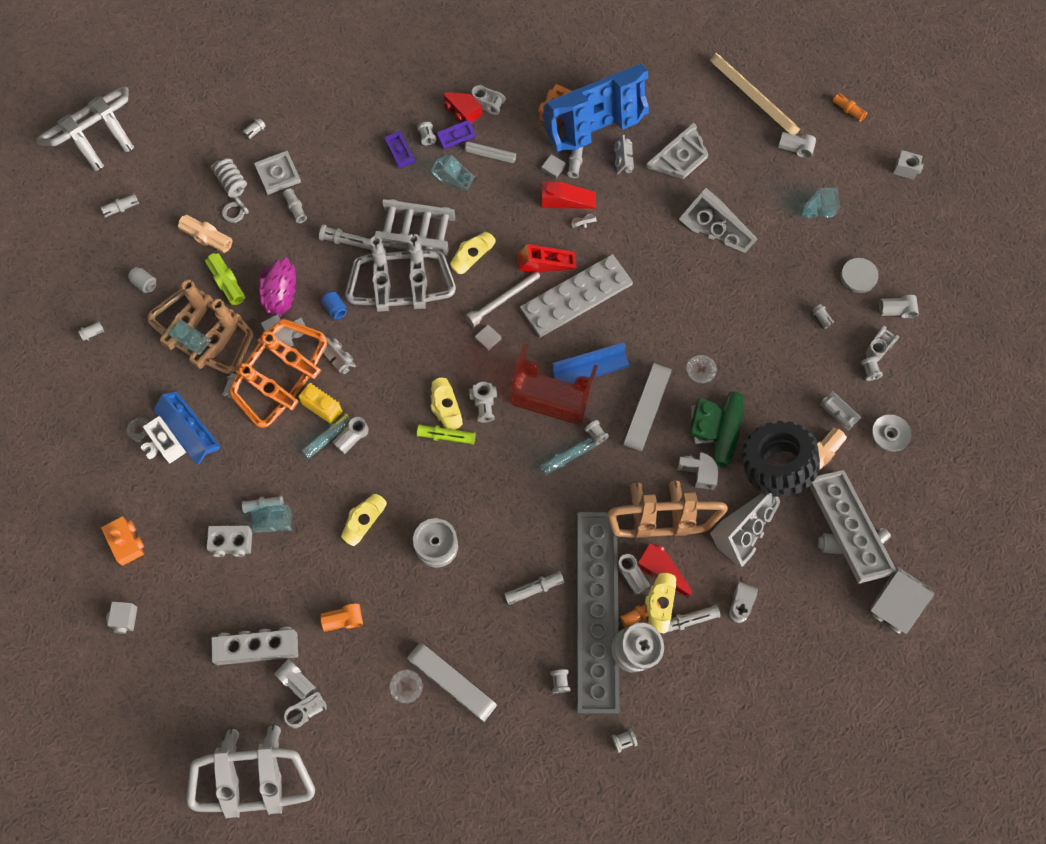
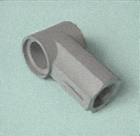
M783 132L778 148L797 152L799 157L810 158L813 155L816 138L808 134L800 137Z
M905 295L901 298L881 299L879 301L881 316L901 315L902 318H914L919 315L917 297L915 295Z
M361 417L352 418L346 429L332 443L342 453L346 454L360 438L368 434L369 429L365 420ZM357 425H363L360 431L354 430Z
M630 554L621 556L618 561V571L623 575L633 593L636 595L648 588L650 584L638 567L635 557ZM622 561H629L632 568L625 569L622 566Z
M288 659L274 675L285 686H289L299 698L304 700L313 693L316 687Z

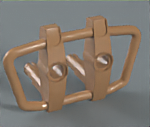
M191 280L184 281L182 289L152 309L148 314V323L162 335L160 338L161 344L170 350L177 347L189 355L190 363L199 369L208 365L225 374L234 373L239 368L253 338V331L241 320L240 314L234 313L232 309H228L221 299L213 301L210 295H206L202 290L199 291ZM185 295L189 303L176 315L168 329H165L155 320V317ZM208 308L215 311L218 322L206 333L196 350H193L182 341L195 330ZM240 327L246 335L232 365L225 366L213 360L224 349L236 328ZM214 340H218L215 344H211Z
M674 481L668 483L671 501L657 503L655 494L643 495L642 484L637 483L638 487H636V483L630 485L632 505L612 508L608 511L607 518L612 533L617 537L686 536L710 530L727 512L728 507L723 502L697 501L696 492L682 494L679 481H676V485ZM672 510V527L656 528L657 511ZM697 510H717L704 524L696 525ZM633 513L634 529H619L616 516Z

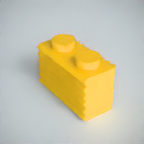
M309 383L299 395L302 405L331 425L342 413L339 402H336L330 395L328 396L327 393L325 394L324 391H321L312 383Z

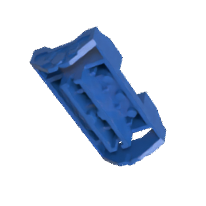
M640 63L546 102L543 106L542 118L545 122L550 144L557 152L561 150H575L592 143L591 132L616 123L623 130L638 124L644 115L649 114V106L645 97V81L648 79V70ZM558 116L565 123L566 137L561 139L557 133L556 118Z

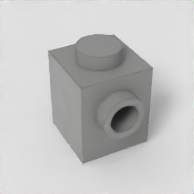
M112 602L111 609L106 616L107 626L112 628L114 633L119 634L133 631L138 607L132 603Z

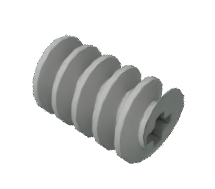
M228 158L213 163L211 170L219 182H221L228 196L236 198L243 193L247 182L243 180V176L240 175L233 161Z

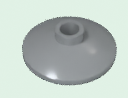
M884 415L874 423L872 435L879 447L895 452L904 449L909 444L911 429L908 423L901 417ZM887 433H891L893 438L888 437Z

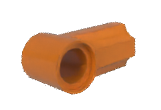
M349 604L343 606L340 610L321 613L323 631L362 626L363 620L360 604Z

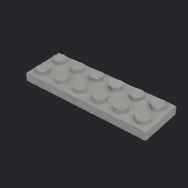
M612 254L520 306V310L541 338L633 285V281Z
M842 470L817 476L815 481L811 482L810 488L858 584L894 575L897 570L845 471Z

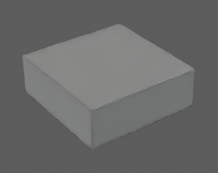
M551 155L541 167V171L556 179L566 167V163Z
M487 325L475 336V340L489 351L501 340V336Z

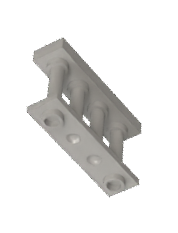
M383 199L384 211H388L384 231H376L375 240H377L378 236L382 239L384 247L409 250L408 234L412 216H422L423 220L419 234L422 249L441 252L444 256L448 255V241H444L448 220L455 221L454 209L399 202L394 199ZM395 213L405 214L400 234L391 233ZM430 218L441 219L437 239L426 238Z

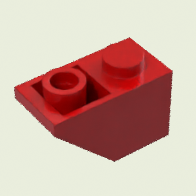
M444 93V106L448 111L454 113L459 123L470 120V123L482 116V105L471 94Z

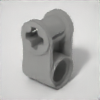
M477 85L472 89V96L482 105V110L494 115L499 114V108L506 100L502 93L481 85Z
M883 326L867 348L866 357H877L879 361L892 348L900 336H895L887 330L886 326Z
M738 582L729 612L732 621L742 623L751 613L758 588ZM738 608L742 609V611H741V613H743L742 615H739V614H738V613H739Z

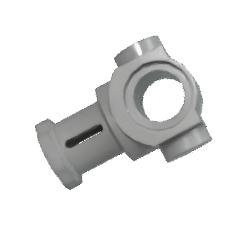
M479 382L469 389L470 400H474L475 406L478 407L479 416L477 421L482 423L491 422L495 419L494 415H492L491 406L494 404L493 398L497 397L496 386H492V383ZM480 391L488 392L486 395L479 394Z

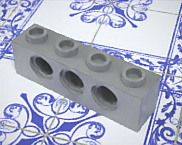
M291 627L279 628V631L272 632L271 629H261L259 633L252 634L251 631H241L239 635L221 633L218 634V637H212V662L216 665L298 657L297 632ZM280 639V645L272 648V641ZM259 641V647L256 650H251L252 643ZM234 643H239L238 650L231 652V646Z

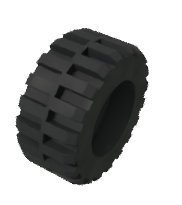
M777 421V423L773 424L772 422L766 423V426H760L756 429L755 433L752 432L743 444L742 460L747 479L756 490L761 489V492L766 495L771 493L775 497H779V495L786 497L794 492L797 494L802 492V488L807 489L811 482H814L817 478V473L820 470L817 441L808 429L805 430V427L800 424L795 425L794 422L790 421L788 423L783 421ZM778 452H790L797 455L796 459L785 465L776 466L764 462L769 456Z

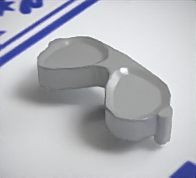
M587 214L584 218H573L571 222L572 228L582 224L583 228H586V223L596 222V216Z

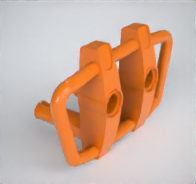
M286 319L279 320L267 332L264 331L261 337L257 340L259 344L245 363L241 362L239 368L236 369L235 372L237 374L233 379L229 394L256 426L268 427L285 408L293 411L299 403L295 397L309 377L315 380L321 372L316 367V364L327 345V339L322 332ZM286 327L317 338L319 344L309 361L296 349L278 340L274 334L281 328ZM264 348H267L280 358L287 366L303 373L290 393L281 388L274 380L265 377L252 368V365ZM289 353H295L297 358L295 361L289 362L286 360V356ZM242 379H245L261 391L264 396L279 403L265 420H261L237 393ZM273 384L275 386L274 391L266 393L264 391L265 385Z

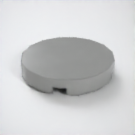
M864 258L849 260L841 271L843 285L855 293L870 291L878 280L876 266Z

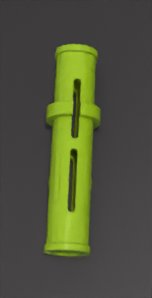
M420 424L417 429L418 437L434 438L435 441L441 439L469 443L472 445L475 443V432L440 428L438 425L431 427Z

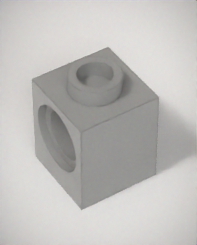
M902 150L897 159L893 174L914 180L916 175L922 172L924 164L921 161L923 156Z

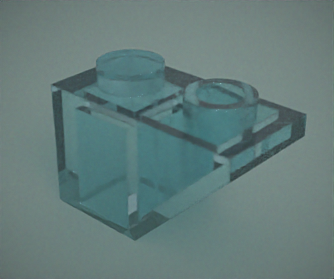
M452 155L438 157L431 170L440 181L464 191H468L475 178Z
M820 188L804 205L801 217L815 218L817 216L833 217L837 215L841 207L838 188Z
M181 319L169 334L176 342L198 355L202 353L211 341V339Z
M288 505L266 506L252 512V533L292 530V511Z

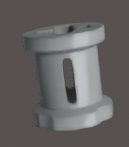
M423 122L417 126V130L422 137L421 143L425 146L431 145L437 140L436 136L433 135L431 122Z
M870 357L861 361V365L865 368L867 375L865 378L867 381L876 380L883 376L882 372L879 371L877 357Z
M598 420L591 422L584 429L594 440L595 446L604 442L609 436L608 433L602 430Z
M568 670L550 672V675L553 676V693L570 692L567 680Z
M632 728L617 736L615 734L611 735L617 753L632 745L634 747L638 746Z

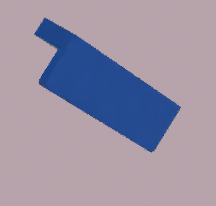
M616 344L552 363V374L557 388L628 368L629 362L624 352L625 344Z
M177 392L161 395L154 408V412L162 418L196 464H200L206 454L219 450L220 444Z

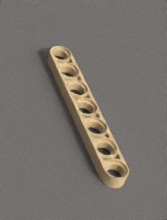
M715 53L711 57L710 61L786 131L792 135H796L799 132L800 128L720 55Z

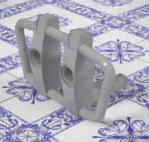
M123 86L104 97L98 96L88 103V106L80 111L61 118L56 126L40 135L36 143L42 146H56L70 138L88 160L93 170H99L97 165L102 168L104 164L98 158L82 131L101 120L108 127L114 138H116L124 152L130 151L128 147L132 150L134 145H132L113 114L115 110L128 102L129 89ZM121 95V98L109 106L107 105L108 102ZM93 111V116L79 124L76 123L77 120ZM60 131L64 132L53 139H49Z
M413 234L408 236L409 251L386 253V249L382 245V239L377 236V240H375L374 236L370 239L372 254L358 257L353 262L345 297L351 304L375 305L377 312L389 311V306L413 304L414 310L426 309V302L451 297L455 293L456 286L444 254L437 251L423 250L417 234H414L415 238H413ZM424 257L439 260L448 285L447 291L426 295L427 278ZM410 258V282L413 297L390 299L391 284L387 260ZM374 261L372 280L375 298L354 297L353 291L360 265ZM417 279L422 280L421 282H415Z
M272 725L268 727L267 736L263 744H259L258 750L236 752L239 732L232 729L230 734L231 729H229L225 734L221 748H216L214 754L192 761L186 803L190 809L197 812H223L226 819L239 818L240 812L267 810L269 815L275 813L282 814L283 806L306 802L312 799L315 794V786L298 752L278 748V740L281 733L279 726L274 725L273 730ZM276 757L292 759L307 790L305 793L282 798V775L279 771ZM258 759L259 791L262 794L263 801L240 803L239 779L233 761ZM215 763L216 796L220 803H198L195 801L199 767Z

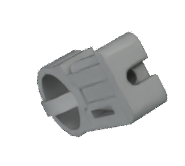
M316 692L296 705L289 707L284 714L285 722L291 728H299L309 721L308 717L311 718L323 710L322 708L326 710L327 705L320 693ZM292 710L301 711L295 717L287 720V715ZM303 716L299 723L291 724Z

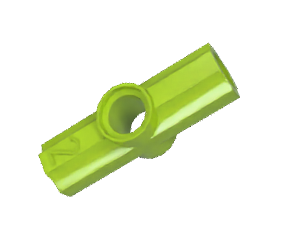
M219 253L209 255L205 262L214 275L213 278L220 290H223L231 305H238L245 299L244 293L238 286L231 269L227 268Z

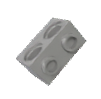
M209 526L207 550L213 556L224 557L225 554H233L235 557H244L245 554H251L252 530L249 526ZM223 538V544L216 546L217 540ZM240 538H243L244 542L241 545L236 546V541Z

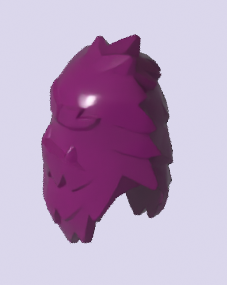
M284 257L281 261L277 259L270 266L267 264L259 276L260 304L268 314L278 315L279 317L291 308V303L294 300L293 295L296 292L295 267L293 264H290L287 257Z

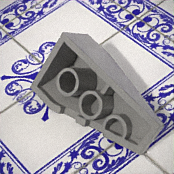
M707 188L702 191L679 218L692 231L709 235L708 238L713 240L717 238L724 241L725 245L744 253L757 241L753 233Z
M761 493L723 519L710 533L716 547L737 566L743 567L753 556L756 550L753 546L757 538L762 539L764 535L762 531L763 526L766 522H771L780 504L779 497L772 496L771 493L769 495Z

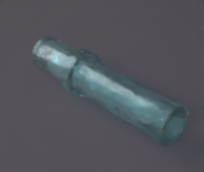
M345 413L344 416L334 424L331 423L326 431L301 451L310 459L336 436H339L349 425L351 418Z
M588 437L561 454L557 453L554 455V458L540 464L541 470L545 469L543 471L544 475L547 476L559 467H565L566 463L594 449L595 444L594 442L591 443L593 440Z

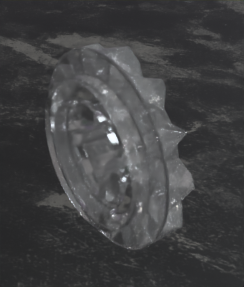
M697 355L689 360L686 371L689 378L694 380L695 383L698 382L703 385L706 382H711L715 377L717 367L710 357ZM699 366L700 368L706 367L704 371L705 374H703L702 372H697Z
M411 670L399 671L390 682L391 695L396 701L404 704L414 702L420 697L423 690L420 676ZM411 681L410 687L413 692L406 690L402 693L403 687L399 682L407 684Z

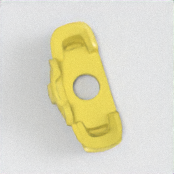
M484 232L468 241L462 242L450 263L451 268L457 274L465 273L495 244L493 235ZM476 248L478 255L471 257L468 254V250Z
M438 378L432 382L431 410L437 416L438 421L442 422L445 429L456 430L462 425L458 404L446 378ZM443 399H450L453 405L449 408L442 405Z
M373 494L350 510L346 526L341 535L346 543L355 546L361 541L378 516L383 512L386 506V501L383 497ZM361 514L369 516L370 521L368 524L361 525L358 518Z
M660 573L654 586L651 587L649 595L645 599L647 616H649L648 624L652 625L660 633H665L668 630L675 595L676 577L669 573ZM666 597L669 601L668 607L665 609L659 608L657 605L658 598Z

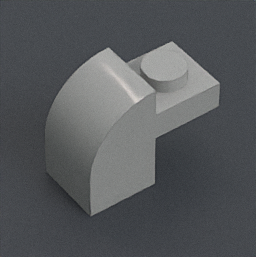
M276 315L261 324L265 332H267L269 328L281 319ZM299 318L294 321L295 323L305 326V323L303 322L302 318ZM283 327L274 335L278 340L291 347L294 346L292 339L294 337L299 338L304 334Z
M700 453L698 459L692 456L680 457L677 470L697 473L695 488L715 490L718 479V467L709 455Z

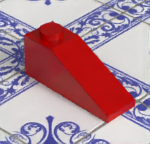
M542 182V208L595 209L596 192L563 182Z
M527 244L517 253L520 271L534 273L574 270L577 268L575 252Z
M650 543L638 562L640 570L655 579L660 573L674 575L676 577L675 591L689 598L692 590L668 553L660 545Z

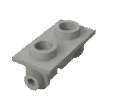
M622 135L614 144L617 174L622 170H625L626 173H631L634 169L633 157H629L633 155L632 142L630 139H625V135Z
M326 337L328 343L323 353L330 361L336 357L332 362L340 373L346 374L349 371V366L356 367L353 363V357L348 352L342 350V344L335 338L330 339Z
M833 391L821 401L820 405L848 431L861 418Z

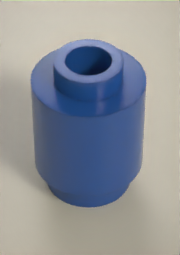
M329 291L322 296L321 303L331 317L340 319L347 313L346 306L337 292Z

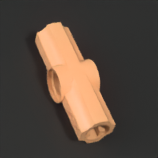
M188 215L182 216L179 220L178 228L193 236L200 244L204 246L210 245L223 253L230 249L233 242L232 239L218 232L208 222L201 223Z
M833 428L822 442L817 444L820 469L826 466L835 455V451L846 440L847 437L840 429Z

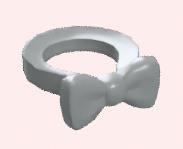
M238 197L235 198L236 202L229 203L223 208L222 215L228 222L236 223L243 218L244 214L249 213ZM241 207L237 217L229 218L227 216L229 208Z

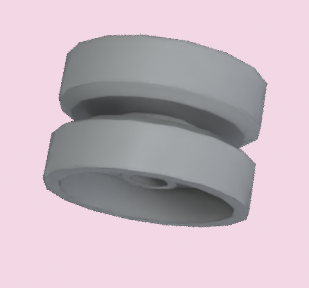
M438 518L428 519L422 522L415 530L413 536L414 549L419 560L426 566L434 568L444 567L456 557L458 551L457 535L453 526L447 521Z
M636 623L622 629L614 636L611 644L612 657L616 664L625 671H643L658 664L663 657V639L659 631L652 625Z

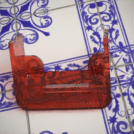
M524 344L515 364L510 394L511 403L516 407L569 423H581L594 386L598 365L594 364L590 378L579 376L574 384H570L538 374V365L534 361L526 359L528 345Z

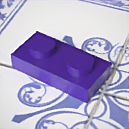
M470 120L437 132V137L443 150L475 138L476 134Z
M401 131L384 137L398 168L415 162Z

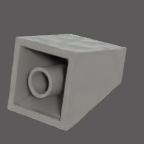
M896 566V573L889 577L870 610L873 612L872 616L881 622L885 620L890 623L889 627L895 632L907 634L933 597L934 592L930 587Z

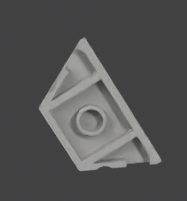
M696 124L690 125L651 159L646 167L680 179L688 176L708 158V152L706 147L703 146L701 136L698 135Z

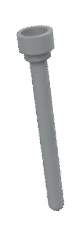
M534 272L479 311L469 312L465 315L466 320L472 327L477 326L483 316L539 279L540 273Z

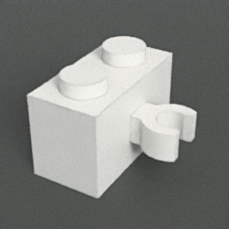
M160 416L143 427L152 439L151 443H144L141 446L143 451L151 449L146 454L149 459L155 457L157 451L160 450L166 460L171 463L186 453Z

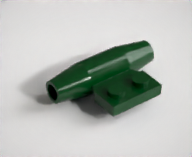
M732 391L728 393L722 410L717 404L703 398H699L696 401L689 435L705 441L714 440L713 460L718 467L729 466L738 443L743 420L744 401L743 394Z

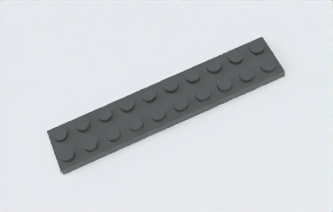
M578 512L577 714H619V666L613 659L611 652L612 640L617 632H619L617 536L612 533L607 513Z

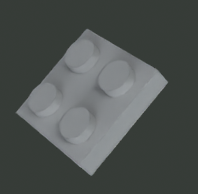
M288 151L254 163L268 195L301 182Z

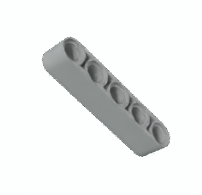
M656 363L653 364L627 433L624 446L642 452L672 369Z
M419 642L407 657L413 665L481 721L485 722L496 708L497 704L423 643Z

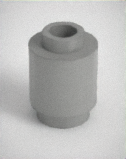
M135 267L129 272L128 279L142 292L148 293L155 289L156 278L144 269Z
M823 533L822 537L818 538V548L821 549L822 553H843L834 534Z

